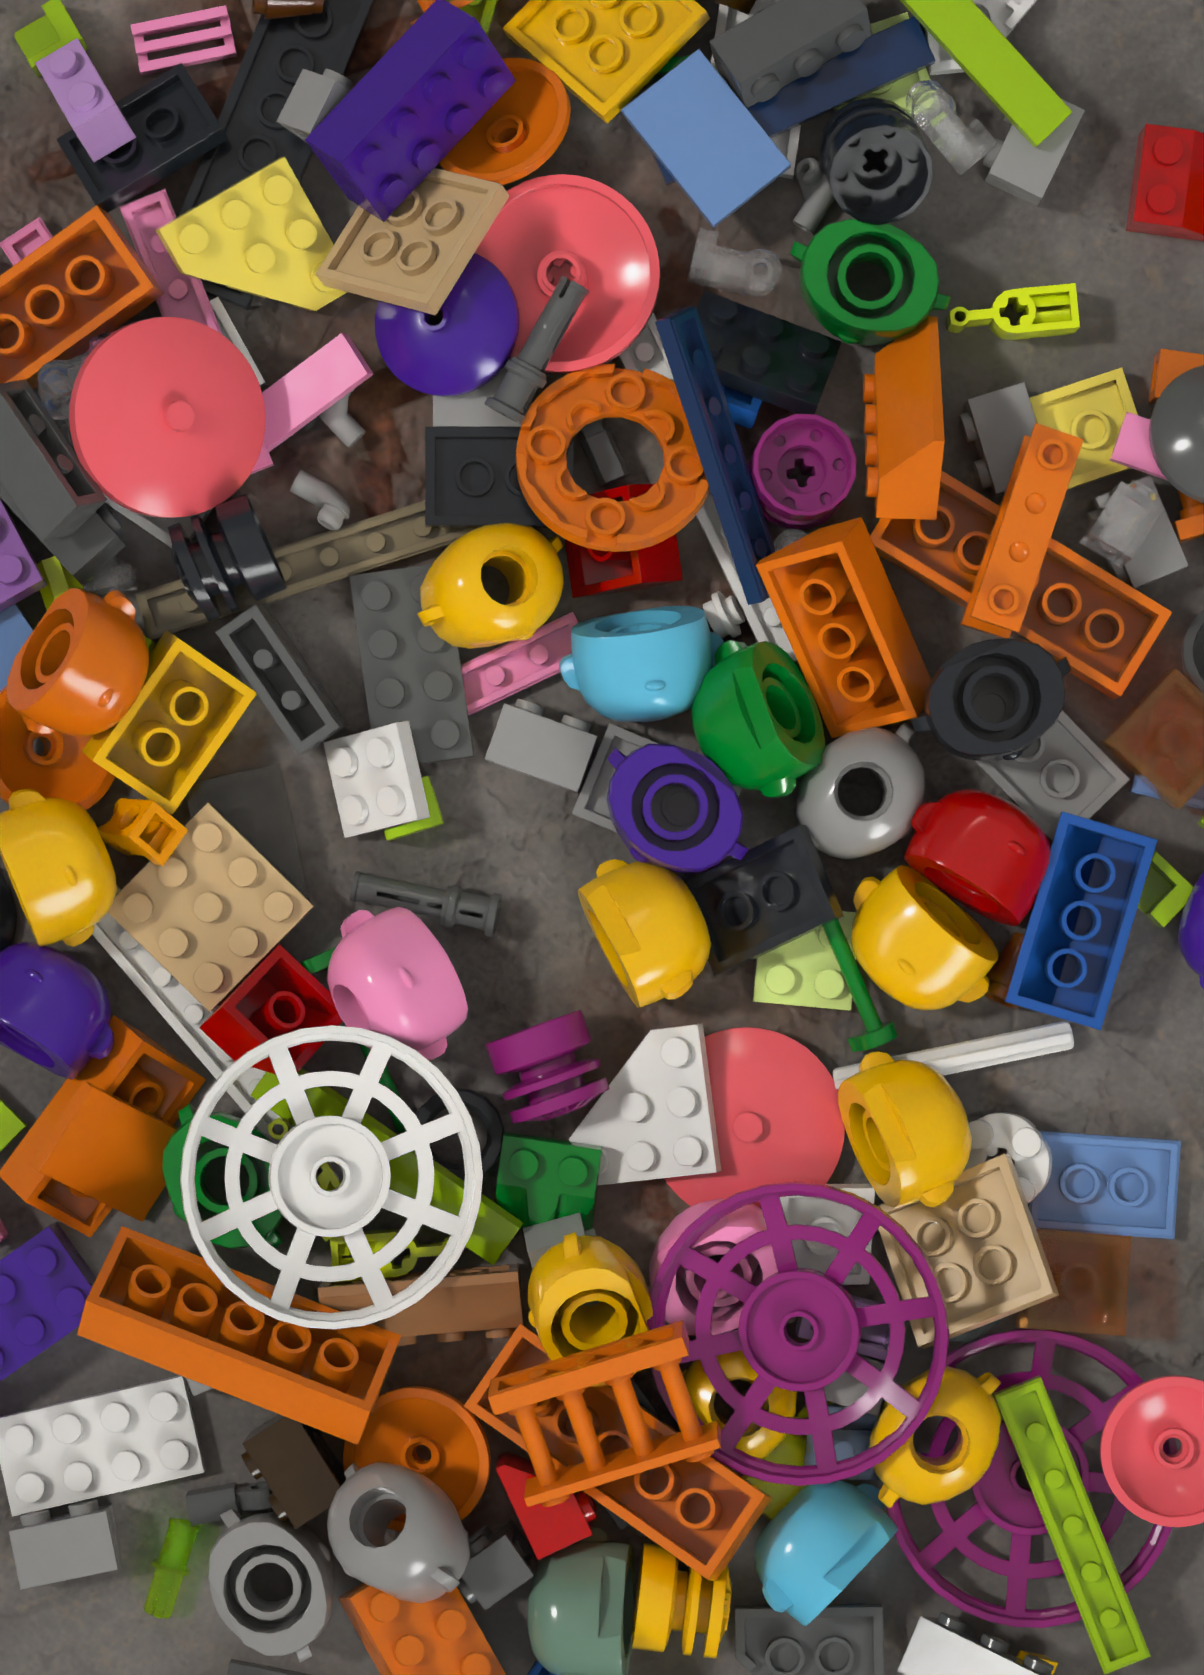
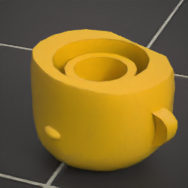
M508 522L485 525L462 535L448 545L433 562L420 587L422 611L417 613L423 626H431L437 636L450 645L467 649L489 647L508 641L529 639L533 636L535 630L541 627L551 616L561 597L564 585L563 568L557 554L563 548L558 535L548 540L546 536L532 526ZM483 565L497 568L507 578L509 597L505 604L492 600L484 590L481 581Z
M22 789L13 792L8 800L9 809L0 813V855L27 922L39 947L57 943L61 940L68 946H78L89 939L94 933V925L108 913L117 892L116 874L103 839L94 820L80 805L62 798H44L37 790Z
M617 859L603 862L596 871L597 878L579 888L578 896L589 925L615 975L637 1008L657 1002L664 997L666 999L679 998L689 990L693 980L704 969L711 948L705 919L692 892L674 871L642 862L627 864L623 860Z
M898 866L883 878L882 881L875 877H865L860 882L853 900L857 912L852 923L851 943L857 961L880 989L902 1004L918 1010L942 1009L954 1004L957 1000L969 1003L984 996L989 988V979L986 974L998 960V951L991 938L972 917L936 885L909 866Z
M884 1052L869 1053L864 1056L859 1065V1072L844 1080L840 1084L838 1091V1105L842 1121L855 1156L873 1189L887 1206L897 1208L919 1200L928 1207L941 1205L954 1191L953 1182L962 1174L972 1148V1137L963 1104L956 1091L943 1075L930 1065L913 1060L895 1061L888 1053Z
M573 1232L564 1235V1241L553 1245L541 1255L533 1267L528 1284V1304L530 1308L528 1319L530 1324L536 1328L541 1345L551 1361L649 1330L647 1320L653 1316V1309L644 1275L636 1262L616 1244L601 1236H577V1233ZM600 1301L594 1305L581 1306L586 1302ZM602 1382L592 1386L602 1387L607 1385L605 1384V1382Z
M742 1350L717 1355L718 1362L729 1381L740 1379L753 1384L758 1374L750 1366ZM701 1360L692 1361L689 1368L682 1372L696 1415L704 1424L718 1420L722 1431L728 1420L720 1416L714 1408L713 1403L717 1391L706 1375ZM775 1386L761 1408L784 1417L794 1418L797 1391L785 1390ZM751 1422L735 1447L748 1455L764 1459L784 1440L786 1433H779Z
M946 1366L939 1392L925 1419L937 1415L953 1420L958 1430L957 1441L952 1450L944 1456L936 1458L925 1457L914 1449L913 1433L904 1445L883 1462L873 1466L874 1473L883 1482L878 1495V1499L883 1504L891 1508L899 1498L921 1505L946 1501L969 1490L983 1477L991 1465L999 1443L1001 1414L992 1393L999 1387L1001 1382L993 1374L988 1372L976 1378L965 1370ZM929 1370L901 1386L918 1399L926 1384ZM886 1400L869 1437V1448L875 1446L886 1436L896 1431L906 1418L905 1415Z

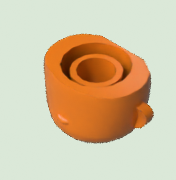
M70 588L55 598L15 656L7 679L8 701L18 713L23 715V720L28 730L41 734H50L58 731L73 736H89L104 732L113 727L133 706L147 677L149 650L143 631L135 621V608L129 598L118 590L111 591L102 598L95 593L80 588Z

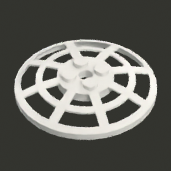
M333 1025L302 1028L273 1037L247 1051L224 1070L204 1095L191 1120L182 1151L180 1173L183 1211L192 1239L205 1263L224 1286L249 1306L277 1320L302 1327L320 1329L359 1327L392 1317L417 1303L436 1287L458 1261L473 1232L481 1203L483 1180L480 1144L472 1118L457 1090L442 1072L415 1049L390 1036L363 1028ZM341 1041L362 1044L371 1047V1050L359 1075L350 1072L320 1071L298 1076L288 1048L303 1043ZM390 1055L405 1062L429 1083L445 1104L449 1112L448 1115L421 1125L417 1116L400 1097L389 1088L378 1083ZM269 1057L279 1085L270 1089L254 1102L242 1117L237 1128L210 1118L217 1102L232 1083L254 1064ZM321 1086H339L353 1089L341 1117H315L304 1090ZM371 1098L379 1100L389 1108L403 1124L406 1132L380 1142L369 1129L363 1126L361 1122ZM286 1099L296 1126L283 1136L278 1145L252 1135L253 1128L263 1115L279 1101ZM455 1133H458L462 1146L465 1170L463 1201L458 1216L430 1205L433 1196L434 1165L429 1144ZM202 1136L229 1147L224 1173L226 1200L229 1209L204 1221L201 1219L197 1206L195 1187L196 1158ZM413 1150L416 1153L418 1166V1185L415 1199L389 1189L391 1178L389 1161ZM243 1153L270 1163L268 1176L270 1191L243 1202L241 1197L239 1180ZM333 1161L342 1168L343 1181L338 1188L325 1191L317 1184L316 1172L323 1163ZM381 1208L406 1217L405 1224L395 1237L373 1254L362 1227L367 1225L379 1213ZM278 1209L291 1224L297 1227L287 1255L280 1253L267 1243L251 1221ZM422 1224L449 1234L450 1237L443 1251L428 1270L406 1289L392 1296L380 1268L390 1263L405 1250L417 1235ZM238 1228L242 1237L259 1256L281 1270L271 1299L256 1292L238 1278L218 1255L210 1240ZM316 1235L322 1237L343 1236L354 1260L353 1263L338 1266L306 1264ZM361 1277L373 1302V1305L358 1310L334 1313L304 1311L290 1307L300 1278L310 1281L336 1282Z

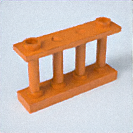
M1038 423L1034 424L1031 436H1023L960 623L961 626L1000 639L1010 638L1012 631L1019 633L1084 439Z
M683 1320L490 1380L488 1400L494 1416L508 1412L509 1415H515L536 1473V1477L526 1479L524 1499L527 1507L540 1503L544 1507L554 1506L567 1500L572 1493L683 1459L687 1462L701 1461L711 1456L714 1450L721 1448V1429L718 1420L700 1426L679 1366L682 1358L689 1356V1337ZM650 1367L660 1371L681 1432L656 1440L651 1439L630 1379L633 1377L634 1372ZM602 1382L612 1387L633 1446L607 1455L603 1454L582 1395L586 1387ZM556 1397L557 1400H563L584 1458V1462L558 1470L555 1469L534 1410L537 1402Z

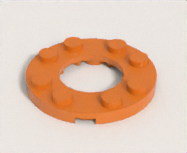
M601 364L571 372L549 385L534 400L521 424L516 448V471L522 493L535 515L548 528L577 545L600 551L624 552L658 544L675 535L695 517L710 490L675 382L655 371L644 368V372L615 368V364ZM602 418H625L640 423L656 437L663 451L664 467L659 480L645 494L636 498L633 497L629 501H616L611 498L599 499L590 496L585 490L575 484L567 468L566 453L572 438L585 425Z

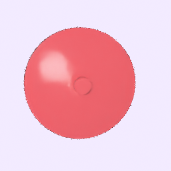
M567 174L547 175L524 181L507 191L509 198L475 251L476 254L493 263L504 274L517 300L519 330L515 347L509 359L511 360L512 357L517 358L553 294L560 276H564L570 282L573 280L585 287L589 292L584 297L544 373L569 374L610 362L628 349L640 336L648 324L657 302L660 287V263L657 247L647 223L634 205L613 188L590 178Z
M157 317L137 321L114 331L103 339L88 355L74 382L69 405V424L77 457L87 473L108 498L138 514L156 518L187 517L200 514L218 506L231 497L249 477L256 465L264 441L265 405L258 379L251 365L240 350L225 336L205 324L179 317Z
M735 1027L704 1036L722 1171L664 1178L670 1188L685 1203L693 1206L700 1202L720 1198L727 1199L738 1192L764 1184L793 1181L826 1184L838 1164L844 1143L845 1127L838 1105L839 1090L835 1088L834 1080L824 1064L808 1048L796 1040L773 1030L756 1027ZM759 1201L752 1203L757 1207L761 1208Z

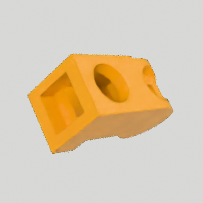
M126 798L117 800L111 819L106 824L98 827L103 841L115 850L128 856H145L154 865L164 866L188 831L187 828L154 800Z

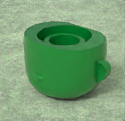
M846 219L827 224L812 237L808 246L794 241L790 252L793 258L801 263L799 274L801 295L809 312L828 332L848 344L880 345L891 343L895 339L916 330L928 318L932 310H947L951 299L950 296L938 292L940 286L938 266L923 244L917 242L903 230L888 223L877 225L854 219ZM859 263H875L883 268L889 276L890 292L879 300H861L854 296L847 286V271Z
M726 641L718 647L714 655L715 665L705 674L692 704L691 717L696 740L703 755L724 773L731 785L747 790H760L766 797L779 798L787 796L796 787V778L807 774L822 761L826 744L817 704L799 668L789 654L778 645L763 641L747 646L739 641Z
M191 1103L178 1111L181 1126L169 1138L163 1150L162 1160L163 1176L173 1204V1211L187 1225L182 1204L180 1173L184 1143L191 1120L196 1112ZM223 1111L212 1112L210 1118L237 1128L241 1121V1118ZM257 1127L253 1128L252 1135L273 1143L267 1134ZM203 1136L197 1151L195 1169L197 1206L202 1221L229 1209L228 1203L216 1199L209 1192L205 1183V1172L209 1163L219 1156H226L229 1147ZM243 1153L241 1163L246 1167L249 1174V1187L246 1195L242 1198L243 1202L270 1191L268 1178L270 1163ZM278 1209L251 1221L255 1229L272 1247L275 1248L284 1242L283 1237L277 1230L284 1218ZM238 1228L210 1240L213 1244L228 1249L250 1247Z

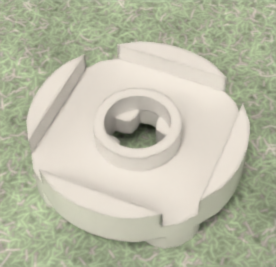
M1008 1112L991 1113L969 1123L972 1148L964 1170L988 1161L990 1156L997 1155L999 1148L1006 1149V1154L1011 1156L1015 1162L1014 1167L1028 1204L1042 1192L1049 1181L1052 1170V1154L1047 1141H1044L1042 1134L1027 1118Z

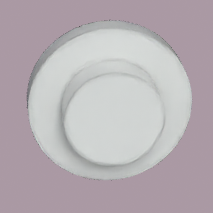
M720 591L711 595L712 600L703 604V609L711 628L721 638L728 635L735 638L741 635L739 624L745 622V617L738 602L732 595L725 598Z

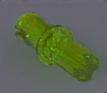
M170 1517L169 1527L159 1559H153L152 1561L155 1572L143 1607L144 1612L163 1619L171 1617L183 1577L189 1576L191 1571L187 1568L196 1534L200 1529L199 1525L191 1526L190 1521Z

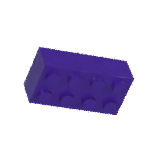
M436 0L308 135L305 141L346 197L384 222L516 80L476 18L445 0Z
M57 1222L48 1226L0 1260V1381L79 1327L86 1299L96 1280L90 1268Z

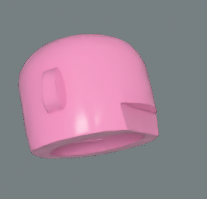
M395 907L375 916L367 910H358L352 913L341 925L342 940L333 951L328 967L327 982L340 1018L347 1027L363 1028L390 1036L415 1049L427 1060L436 1059L445 1053L448 1046L446 1037L464 1023L468 1012L464 990L447 953L422 920L406 908Z
M720 1198L700 1202L685 1209L673 1219L661 1234L650 1258L649 1296L651 1295L655 1277L669 1249L691 1223L709 1208L725 1199ZM748 1204L722 1217L699 1237L692 1248L708 1257L712 1255H725L742 1240L767 1229L762 1209L754 1204ZM772 1245L763 1246L748 1254L731 1271L758 1286L766 1278L778 1272ZM680 1265L670 1288L666 1303L665 1320L669 1324L683 1320L687 1334L696 1336V1308L706 1279ZM721 1288L717 1293L712 1310V1335L739 1328V1319L745 1304Z

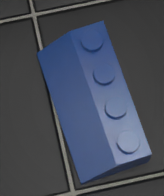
M1061 811L1050 848L1051 855L1048 868L1034 901L1005 1002L1101 1030L1157 839Z

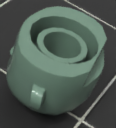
M593 1527V1535L544 1557L537 1565L529 1592L528 1633L532 1653L539 1663L551 1674L628 1675L632 1649L635 1601V1563L631 1544L608 1541L607 1534L601 1528Z

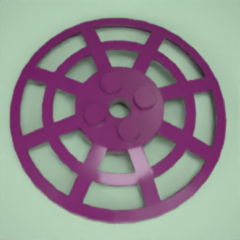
M797 1181L764 1184L738 1192L709 1208L685 1229L669 1249L655 1277L650 1295L653 1316L647 1320L649 1330L665 1326L666 1303L673 1278L680 1265L706 1279L696 1308V1339L689 1340V1356L683 1357L679 1364L700 1359L703 1369L714 1389L735 1410L721 1431V1448L714 1450V1453L711 1455L714 1459L739 1473L771 1483L796 1486L827 1484L856 1476L883 1462L904 1445L924 1421L939 1392L947 1365L949 1326L946 1303L937 1275L921 1247L901 1224L880 1207L854 1193L825 1184ZM805 1196L823 1198L849 1206L863 1215L849 1237L819 1226L787 1225L780 1197ZM760 1202L767 1229L739 1242L719 1262L692 1248L699 1237L722 1217L745 1205ZM879 1226L888 1231L909 1254L924 1280L928 1293L927 1297L900 1300L898 1292L886 1270L865 1249ZM792 1240L816 1241L833 1246L840 1251L825 1273L813 1269L798 1268ZM772 1245L778 1272L766 1278L758 1286L731 1271L748 1254L763 1246ZM856 1262L863 1266L873 1278L883 1295L885 1303L861 1307L856 1306L849 1292L842 1286V1283ZM721 1288L745 1304L739 1319V1330L712 1335V1310L717 1293ZM800 1316L810 1321L814 1330L810 1341L799 1343L789 1337L786 1325L790 1318ZM933 1317L935 1330L933 1360L926 1384L917 1399L894 1381L904 1352L906 1331L904 1321ZM889 1323V1349L882 1370H879L857 1354L861 1339V1328ZM743 1351L748 1363L758 1374L745 1396L726 1377L718 1362L717 1355ZM651 1367L658 1391L672 1417L677 1422L660 1371L654 1370ZM845 1371L869 1388L853 1404L836 1413L829 1414L824 1386L835 1381ZM775 1386L790 1391H804L809 1418L784 1417L766 1411L761 1407ZM881 1398L906 1416L897 1430L886 1436L875 1446L854 1457L837 1461L832 1431L861 1418ZM698 1417L700 1426H701V1425H704V1423H703V1422L701 1421V1419ZM751 1422L779 1433L795 1435L812 1434L817 1465L795 1466L777 1464L748 1455L735 1446Z
M1013 1329L991 1333L965 1343L948 1354L946 1366L957 1368L956 1365L968 1357L993 1347L1015 1343H1035L1031 1371H1019L996 1376L1001 1384L993 1393L1039 1375L1042 1378L1047 1394L1049 1389L1057 1390L1073 1397L1091 1411L1068 1430L1061 1424L1060 1427L1086 1493L1087 1491L1114 1494L1103 1472L1089 1471L1087 1458L1081 1445L1104 1428L1107 1417L1116 1403L1128 1391L1144 1382L1128 1364L1102 1346L1076 1335L1049 1329ZM1055 1345L1075 1350L1095 1359L1114 1372L1127 1386L1102 1403L1096 1395L1080 1384L1062 1376L1051 1374ZM943 1417L931 1440L929 1452L918 1453L932 1458L944 1456V1448L956 1423L948 1417ZM1004 1420L1000 1422L999 1443L991 1465L983 1477L971 1487L976 1503L955 1521L950 1516L945 1501L930 1504L942 1532L921 1551L911 1537L901 1511L900 1500L898 1499L891 1508L886 1506L888 1516L898 1527V1531L895 1533L898 1544L914 1570L937 1594L960 1610L989 1622L1012 1627L1046 1628L1073 1623L1082 1619L1075 1602L1046 1609H1026L1028 1579L1057 1576L1064 1572L1058 1558L1029 1563L1032 1535H1041L1048 1532L1031 1489L1021 1487L1016 1482V1470L1021 1463ZM1169 1438L1164 1442L1163 1451L1166 1454L1172 1455L1178 1452L1175 1438ZM1115 1495L1107 1517L1100 1526L1106 1544L1109 1543L1120 1527L1127 1508ZM990 1519L1002 1529L1012 1532L1009 1560L1001 1559L985 1552L967 1537L985 1521ZM1154 1524L1146 1543L1133 1562L1121 1574L1118 1572L1126 1594L1147 1575L1162 1553L1173 1527ZM956 1547L964 1556L978 1566L996 1574L1008 1576L1005 1607L990 1604L965 1593L946 1580L934 1566Z

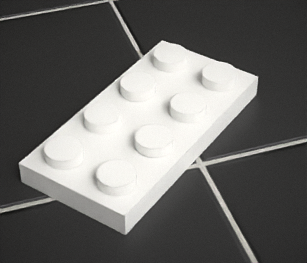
M181 1375L0 1416V1465L12 1517L196 1475L206 1471L186 1379Z

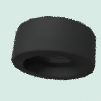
M456 1089L465 1107L475 1111L483 1119L487 1129V1142L481 1153L484 1175L496 1163L500 1155L505 1127L498 1109L486 1096L471 1089ZM434 1094L419 1108L416 1116L420 1124L423 1125L433 1121L434 1117L447 1108L439 1095ZM429 1144L433 1160L464 1181V1164H450L440 1159L432 1150L431 1144Z

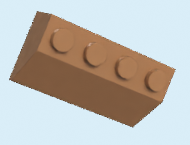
M520 1263L450 1269L443 1280L417 1303L392 1317L371 1324L401 1335L398 1346L416 1344L417 1335L436 1334L437 1342L461 1341L466 1339V1331L485 1330L486 1338L510 1337L514 1333L515 1327L525 1323ZM426 1271L408 1272L402 1276L384 1279L393 1296L406 1289ZM363 1280L322 1282L318 1287L319 1303L341 1312L358 1310L373 1305Z

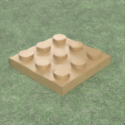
M434 168L384 222L358 206L315 275L324 286L436 315L509 198V194L500 183Z
M207 803L184 826L188 831L164 866L154 865L150 861L115 896L108 913L209 1012H212L315 906L210 803Z
M1007 1154L1000 1155L964 1170L953 1182L954 1191L941 1205L928 1207L919 1200L897 1208L887 1206L885 1203L878 1206L906 1229L921 1247L936 1273L946 1303L949 1339L1059 1296L1012 1158ZM879 1226L878 1229L902 1300L927 1297L928 1293L924 1280L909 1254L888 1231ZM933 1317L909 1320L917 1346L923 1349L933 1346L935 1336Z

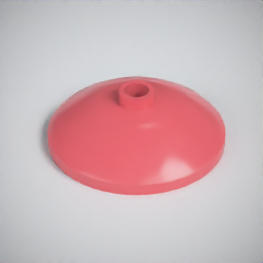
M1171 1375L1145 1381L1128 1391L1116 1403L1104 1424L1100 1441V1459L1106 1481L1117 1499L1129 1511L1150 1523L1167 1527H1187L1204 1522V1381L1200 1379ZM1169 1438H1177L1181 1443L1179 1451L1172 1455L1166 1454L1163 1451L1164 1442Z

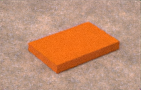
M83 1080L30 1165L39 1173L143 1222L166 1185L162 1171L163 1150L171 1135L178 1128Z

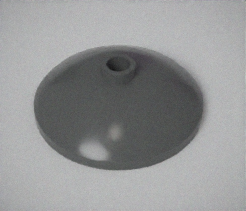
M1204 365L1182 373L1164 389L1154 406L1149 424L1150 447L1160 471L1176 489L1201 503H1204Z

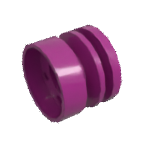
M794 414L776 421L762 434L748 468L765 520L785 530L796 529L805 531L823 525L838 512L856 478V455L849 437L836 423L819 415ZM794 467H799L801 475L810 476L803 487H798L796 479H788Z
M581 1010L548 1020L485 1044L495 1075L519 1073L521 1082L503 1092L505 1101L527 1095L529 1104L509 1112L513 1124L523 1121L541 1120L542 1122L586 1106L600 1093L610 1089L606 1077L587 1083L583 1081L581 1074L600 1067L601 1063L599 1058L580 1061L575 1059L573 1052L592 1040Z

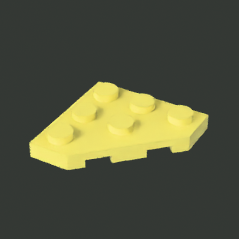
M285 157L275 160L155 230L178 272L182 275L207 280L231 289L273 299L308 311H317L347 293L324 286L315 275L334 244Z

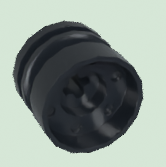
M875 97L852 101L837 110L824 126L819 143L821 166L828 179L831 192L839 206L856 220L877 225L899 221L914 212L928 195L933 178L931 156L909 112L895 102ZM869 148H871L874 152L880 151L879 154L876 156H873L870 153L864 154V152Z
M246 494L215 507L220 529L212 533L199 515L190 517L197 536L196 540L190 542L181 523L167 527L172 543V558L189 597L203 611L209 622L221 617L215 599L217 594L222 593L231 612L240 609L235 588L240 584H245L256 601L287 589L267 536Z

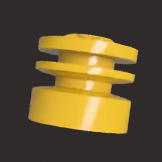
M644 1543L635 1602L631 1648L664 1652L671 1630L681 1631L683 1655L691 1656L695 1633L704 1634L703 1657L716 1659L719 1644L727 1631L730 1613L732 1582L728 1564L717 1581L706 1579L691 1567H689L688 1571L678 1570V1558L660 1545Z

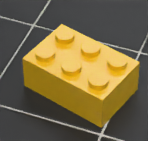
M166 630L149 654L147 677L133 706L113 727L104 732L93 734L82 752L93 762L149 800H154L165 811L173 815L257 693Z

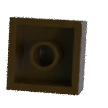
M280 1414L251 1431L242 1443L246 1452L241 1454L246 1467L256 1480L261 1477L265 1479L273 1493L268 1496V1500L274 1512L282 1522L290 1519L295 1529L330 1508L336 1492L346 1481L342 1465L320 1430Z

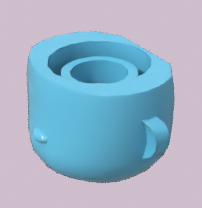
M663 606L595 617L577 623L572 627V654L561 659L559 670L570 688L579 690L586 703L600 715L610 720L621 722L657 721L683 713L692 708L703 678L710 668L715 665L714 655L724 641L716 632H710L706 613L698 607Z
M842 1480L827 1484L806 1485L761 1530L755 1542L754 1563L756 1572L763 1584L762 1591L764 1597L774 1611L781 1613L787 1611L799 1623L807 1626L898 1531V1527L888 1514L882 1510L885 1504L878 1499L879 1489L869 1484H861L855 1487Z

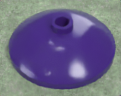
M476 253L473 254L440 309L443 312V319L438 325H431V314L378 300L375 313V336L381 356L391 372L403 383L415 390L441 397L458 396L472 392L492 380L501 371L512 354L519 330V310L514 291L504 274L493 263Z

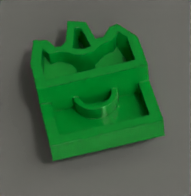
M505 1132L497 1178L496 1204L523 1222L520 1229L576 1213L581 1214L585 1231L591 1229L594 1221L603 1146Z

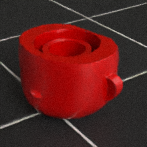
M979 789L958 790L945 795L937 802H925L920 805L911 822L916 832L904 855L906 862L912 869L965 907L995 922L1009 926H1018L1029 910L1033 908L1040 884L1048 868L1051 851L1049 839L1044 830L1023 809L1004 798Z

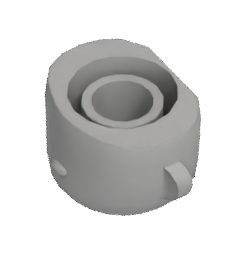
M906 722L895 733L878 727H868L842 735L825 746L821 763L803 775L797 790L795 818L798 826L806 825L816 851L820 850L830 857L850 860L881 851L910 834L913 828L911 824L912 818L923 802L925 770L918 754L909 745L915 730ZM856 769L866 770L875 775L880 782L883 791L882 802L871 815L855 816L846 811L840 804L837 794L838 785L843 775L849 771Z
M376 1462L360 1468L356 1463L351 1464L344 1472L346 1481L338 1489L330 1505L327 1521L328 1538L337 1560L343 1566L344 1572L371 1587L407 1602L422 1604L437 1599L446 1592L451 1593L460 1584L458 1580L465 1572L470 1558L468 1532L463 1528L455 1505L447 1493L429 1478L403 1465ZM406 1513V1521L402 1532L397 1539L385 1546L384 1536L386 1528L394 1518Z
M231 1508L220 1514L227 1529L220 1534L210 1549L208 1579L212 1600L219 1616L226 1626L242 1640L245 1646L265 1656H286L295 1653L300 1663L312 1657L310 1643L319 1637L327 1625L335 1597V1578L329 1549L323 1544L318 1535L303 1524L295 1529L290 1519L282 1522L275 1512L257 1513L243 1518L237 1511ZM265 1562L276 1563L284 1567L291 1576L293 1593L288 1598L280 1601L265 1600L252 1588L250 1581L251 1569Z

